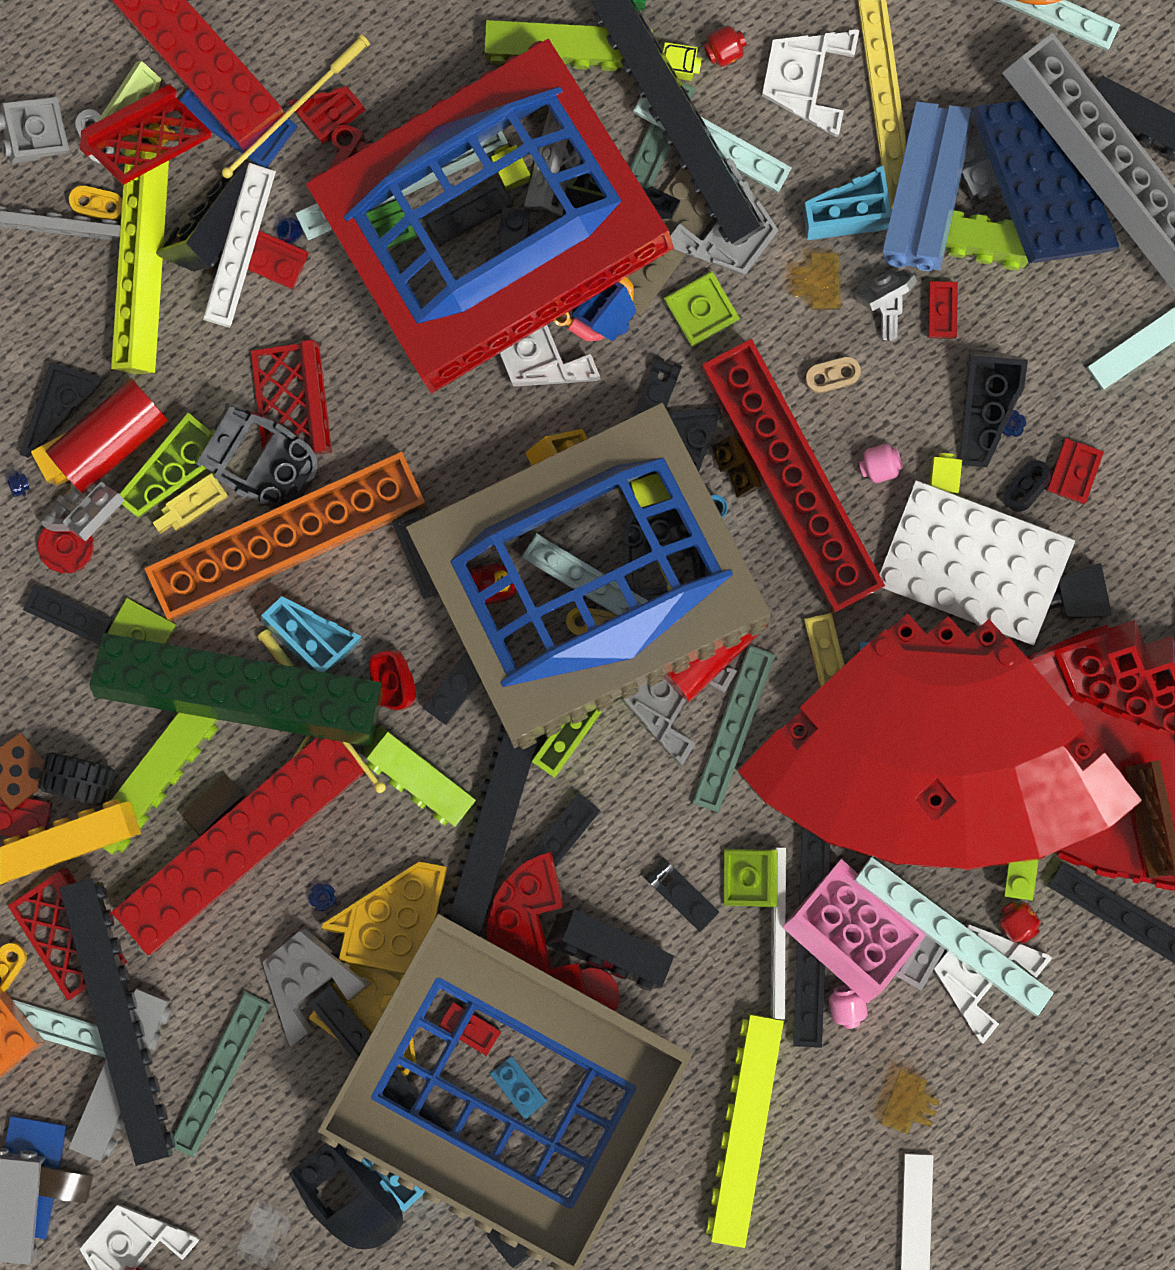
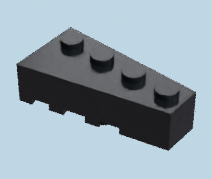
M576 909L557 915L546 941V946L583 960L594 967L610 971L615 977L636 982L635 985L647 991L663 987L674 955Z

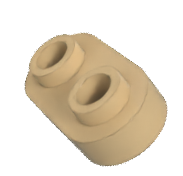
M843 357L812 366L806 374L805 382L810 391L818 394L853 385L860 377L861 368L855 359ZM849 368L851 375L849 377L842 376L841 369ZM816 375H822L824 377V383H815L814 377Z

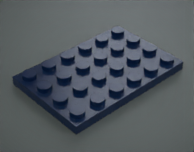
M1025 101L977 105L971 110L1029 264L1112 252L1120 247L1102 199L1045 129Z

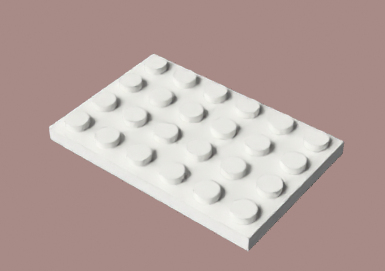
M916 480L881 569L880 577L885 584L884 589L979 625L990 619L1003 634L1034 645L1075 540Z

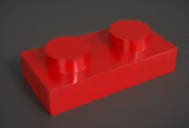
M929 282L928 338H957L958 282Z
M453 1001L438 1027L448 1033H453L466 1009ZM473 1014L459 1040L487 1056L502 1031Z

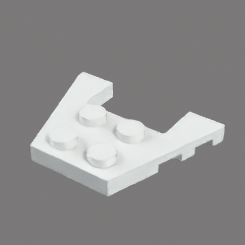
M859 30L773 40L762 96L830 135L838 137L844 110L816 105L825 52L854 57Z
M547 325L500 353L513 387L600 380V375L591 354L563 364Z
M969 924L966 926V928L1009 960L1016 961L1036 978L1052 959L1051 956L1012 942ZM946 951L939 959L934 971L977 1039L984 1043L999 1023L980 1009L977 1003L993 984Z
M118 1204L83 1244L80 1251L91 1270H124L125 1266L130 1268L133 1266L138 1267L159 1241L183 1260L201 1238Z

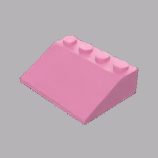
M841 859L796 909L782 928L866 1003H869L882 993L926 934L853 881L858 873Z

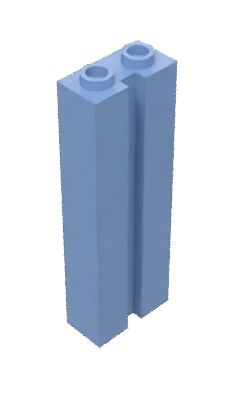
M916 101L883 248L885 263L898 268L911 266L917 267L922 271L941 270L973 123L971 108L949 105V109L939 108L938 104Z

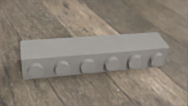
M139 987L134 992L137 1002V1009H134L136 1020H141L144 1027L145 1036L141 1037L144 1048L148 1047L149 1050L155 1051L161 1039V1034L157 1032L161 1023L166 1024L173 1008L168 1007L171 1000ZM107 1060L104 1063L69 1146V1149L98 1161H102L106 1155L111 1156L117 1143L113 1139L117 1129L122 1130L124 1126Z

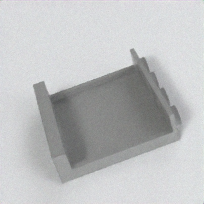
M0 1148V1262L30 1265L37 1258L38 1246H34L41 1164L45 1161L46 1156H37L35 1151L26 1150L16 1154L9 1153V1149Z

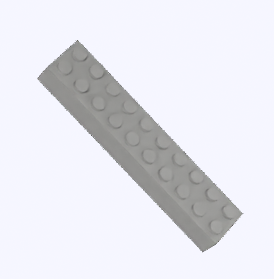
M1051 33L1003 72V75L1175 292V188L1064 46Z

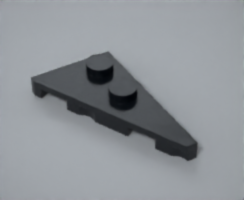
M50 362L20 455L29 458L32 455L31 451L40 447L102 384L103 379Z
M720 407L668 413L698 472L721 412Z

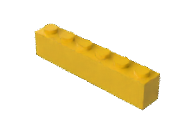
M115 799L102 804L103 810L95 812L94 808L77 813L78 819L73 821L66 817L52 822L54 827L45 830L44 826L28 831L29 837L20 839L18 835L3 840L4 846L0 847V885L141 834L131 802L120 803L119 799Z

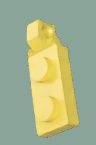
M211 473L166 503V507L162 509L164 515L154 521L153 524L160 534L172 526L177 531L226 500L228 495Z

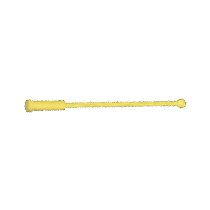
M360 34L357 40L330 65V70L230 167H225L222 170L223 177L231 178L233 171L333 74H338L365 47L367 48L370 45L369 41Z
M269 629L264 630L258 635L259 641L263 642L279 664L294 667V664L271 636ZM342 742L373 782L375 791L377 793L384 792L385 784L378 781L350 743Z

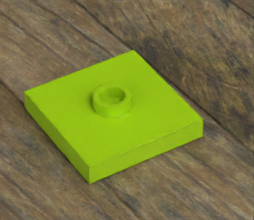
M713 271L664 298L666 305L691 347L740 320Z
M126 598L107 634L167 644L177 625Z
M724 849L723 906L778 907V850Z

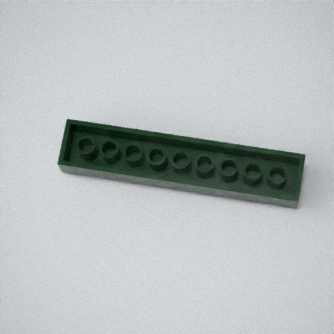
M103 633L89 684L94 698L369 747L372 746L383 697L382 682Z

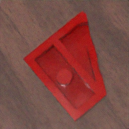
M346 86L334 89L330 93L314 94L313 98L307 99L295 113L317 139L324 144L332 137L335 128L340 125H348L363 113L365 108ZM297 99L288 102L289 105L292 107L297 102Z

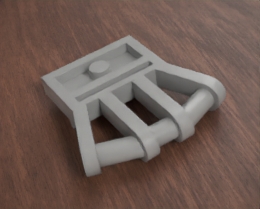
M105 476L96 483V487L91 492L86 491L84 494L71 483L69 485L70 489L64 496L60 495L55 500L57 502L49 515H45L41 524L50 531H71L86 541L123 503L124 499L116 491L108 487ZM79 496L84 500L76 507L72 503ZM65 510L70 513L66 518L60 519Z
M926 935L895 976L922 991L945 949Z

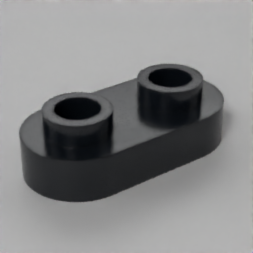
M1039 460L1029 462L1004 492V500L1011 510L1016 512L1027 510L1049 485L1052 474L1046 463ZM1042 475L1039 480H1034L1036 476ZM1019 497H1024L1021 501L1017 502Z

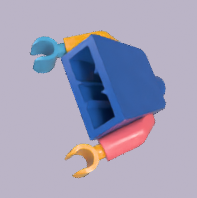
M626 277L582 303L572 314L575 318L571 319L567 312L553 322L559 326H568L567 330L585 341H601L604 337L613 341L618 335H623L628 331V322L636 313L633 303L634 286Z

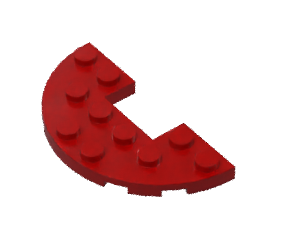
M548 852L525 862L503 882L493 899L490 917L487 920V941L587 996L579 962L554 968L551 966L539 913L565 907L552 852Z

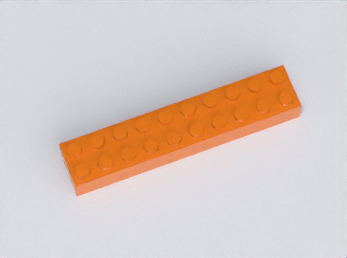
M399 452L144 569L167 620L173 622L385 526L393 520L418 511L427 505L403 452Z

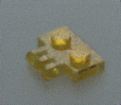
M811 253V267L792 268L793 275H803V278L792 279V285L804 286V289L793 290V297H812V310H840L839 253Z
M899 1070L880 1123L906 1134L909 1133L913 1121L931 1127L933 1122L923 1118V1115L926 1113L935 1117L937 1111L928 1108L927 1104L929 1102L932 1105L939 1106L941 1100L923 1094L927 1084L926 1079Z

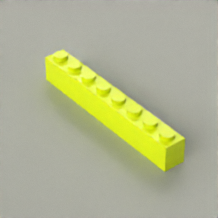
M126 149L125 156L136 157L137 150ZM140 151L139 158L152 159L156 157L157 153ZM169 161L123 185L111 369L131 374L155 373L163 261V258L159 257L156 252L164 242ZM125 164L124 173L134 169V165Z
M750 1013L748 1014V1020L742 1019L740 1036H745L743 1048H737L735 1064L740 1065L738 1076H732L730 1092L735 1093L733 1104L728 1103L725 1120L730 1121L728 1132L723 1131L720 1148L725 1149L723 1160H718L716 1177H720L719 1189L713 1188L711 1205L715 1206L714 1217H708L706 1233L711 1234L710 1240L714 1243L742 1248L746 1246L784 1023L782 1019Z

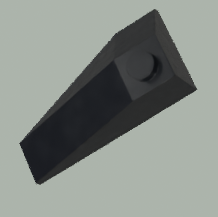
M589 173L570 179L565 187V194L574 208H580L605 199ZM654 187L643 188L662 219H672L680 205V200Z
M241 165L233 171L231 178L222 176L207 192L205 197L208 200L202 202L188 213L191 219L181 229L176 226L157 250L156 254L193 272L213 267L218 261L217 255L224 246L247 168Z
M969 350L960 460H962L963 466L988 467L1008 420H1010L1013 409L1025 388L1028 359L994 351Z

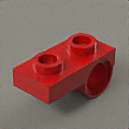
M340 125L335 128L332 133V141L338 153L327 171L335 167L339 160L345 157L350 158L358 153L361 147L366 145L364 142L365 136L362 131L348 125ZM349 135L353 140L348 146H341L338 144L340 137Z

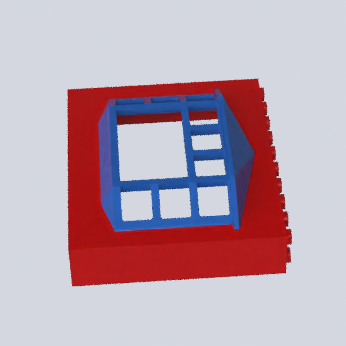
M549 38L544 41L535 42L529 47L528 51L519 56L510 57L503 66L496 70L485 72L478 81L471 85L460 87L456 94L450 98L437 101L430 110L423 114L412 116L405 125L398 129L393 128L387 131L380 140L364 145L355 155L350 158H342L335 164V167L326 172L317 173L311 178L310 182L306 183V186L431 394L674 249L667 226ZM546 104L562 130L532 139L520 122V119ZM512 125L522 140L523 145L499 160L491 162L480 143ZM563 139H569L584 164L554 174L546 164L538 148ZM473 148L484 168L459 184L452 186L441 167ZM530 154L564 208L566 215L458 280H455L421 225L420 218L523 156ZM433 172L443 187L444 192L413 210L401 191ZM589 173L605 199L580 208H574L559 183ZM394 196L405 216L380 238L366 212ZM411 225L426 251L401 273L388 252L387 246ZM432 260L446 281L447 286L422 308L410 289L408 280Z

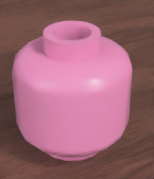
M887 443L866 449L863 454L864 460L859 461L863 477L869 476L870 480L875 484L896 478L899 475V470L903 468L898 449L896 447L892 448Z
M846 984L836 987L829 996L828 1002L831 1017L836 1024L851 1029L858 1027L860 1022L867 1017L866 1002Z

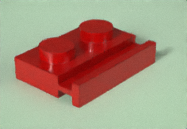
M258 231L247 270L293 290L309 256V252Z
M1065 438L1046 492H1051L1065 499L1085 505L1104 451Z
M28 798L10 812L0 800V835L9 837L19 835L20 839L29 837L28 831L44 826L45 830H47L52 803Z

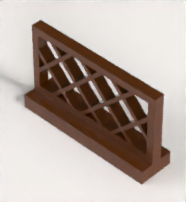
M1160 760L1123 767L1126 781L1142 800L1132 810L1146 878L1175 876V829Z

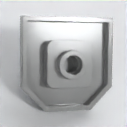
M906 269L883 274L872 283L853 292L855 299L872 311L877 310L881 314L882 340L892 341L897 339L898 315L902 314L903 294L909 292L917 283L915 275Z

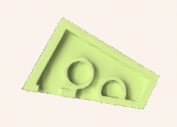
M137 61L98 121L159 90L161 78L145 63ZM127 135L121 140L138 143L139 136ZM120 148V151L125 155L126 149Z

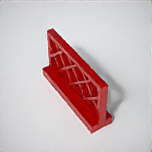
M168 84L81 130L80 150L87 157L92 154L124 185L208 140L212 136V131L176 98L177 90L171 84ZM175 109L182 115V119L165 117ZM150 123L161 124L160 131L144 129V126ZM164 125L181 127L180 133L163 131ZM184 127L196 129L199 134L195 136L183 134ZM127 135L139 136L138 143L121 139ZM142 136L158 138V145L141 143ZM162 139L179 141L175 147L161 146ZM106 146L115 147L116 154L103 153L101 149ZM120 148L137 150L136 157L119 155ZM140 151L157 153L156 157L152 159L139 158ZM118 163L134 165V169L123 173L117 165Z
M306 340L299 344L251 351L258 413L266 416L273 407L283 415L278 424L283 426L288 419L298 427L294 433L297 437L302 431L310 436L311 449L315 454L332 453L320 344L314 340ZM300 351L301 361L295 369H292L283 362L290 352ZM282 353V355L279 358L276 355H274ZM270 355L277 360L268 373L260 369L259 356ZM281 364L292 372L283 385L272 378ZM261 374L265 376L262 381H261ZM296 376L304 384V389L298 397L287 390V387ZM269 380L280 388L271 401L263 396L262 388ZM284 392L295 400L286 413L275 405ZM304 396L306 404L303 401H301L304 398ZM264 401L268 403L266 408H264ZM299 403L307 410V417L301 425L290 417ZM259 425L263 450L273 432L268 435L267 429Z
M65 868L50 876L49 879L8 905L67 1001L85 991L87 987L82 970L69 968L71 953L77 954L76 949L72 948L74 940L70 927L57 924L60 910H65L64 905H61L63 900L59 887L77 883L70 870ZM51 884L58 893L56 904L42 901L44 889ZM38 894L37 899L32 898L33 896ZM24 902L35 903L33 919L24 917L18 906ZM41 905L55 908L52 923L39 920ZM37 925L51 928L48 942L39 941L36 937ZM56 929L70 932L67 947L54 944ZM52 948L66 951L63 966L53 964L50 959ZM118 954L121 965L127 964L128 962L123 954ZM67 972L81 975L79 987L72 992L65 983Z

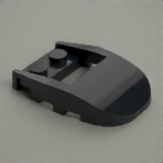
M226 403L219 420L198 455L194 457L195 463L199 467L203 465L212 472L214 478L233 489L236 494L244 498L249 497L258 500L260 504L272 508H278L302 497L313 481L318 467L315 452L307 443L286 427L265 415ZM254 422L273 433L247 477L243 479L225 468Z
M675 508L647 518L660 546H666L690 537ZM633 512L626 519L623 528L624 565L652 552ZM695 546L666 556L667 559L691 556L694 579L697 580L706 576L705 564ZM637 570L626 575L630 590L647 601L668 592L667 586L640 590Z
M325 1143L289 1173L309 1212L333 1236L347 1246L356 1249H372L383 1245L402 1227L403 1214L400 1205L392 1193L385 1192L380 1184L383 1179L376 1170L371 1173L360 1161L347 1155V1151L341 1144L338 1143L337 1147L334 1148ZM340 1169H343L361 1194L334 1213L329 1206L325 1208L318 1198L319 1191L317 1187Z

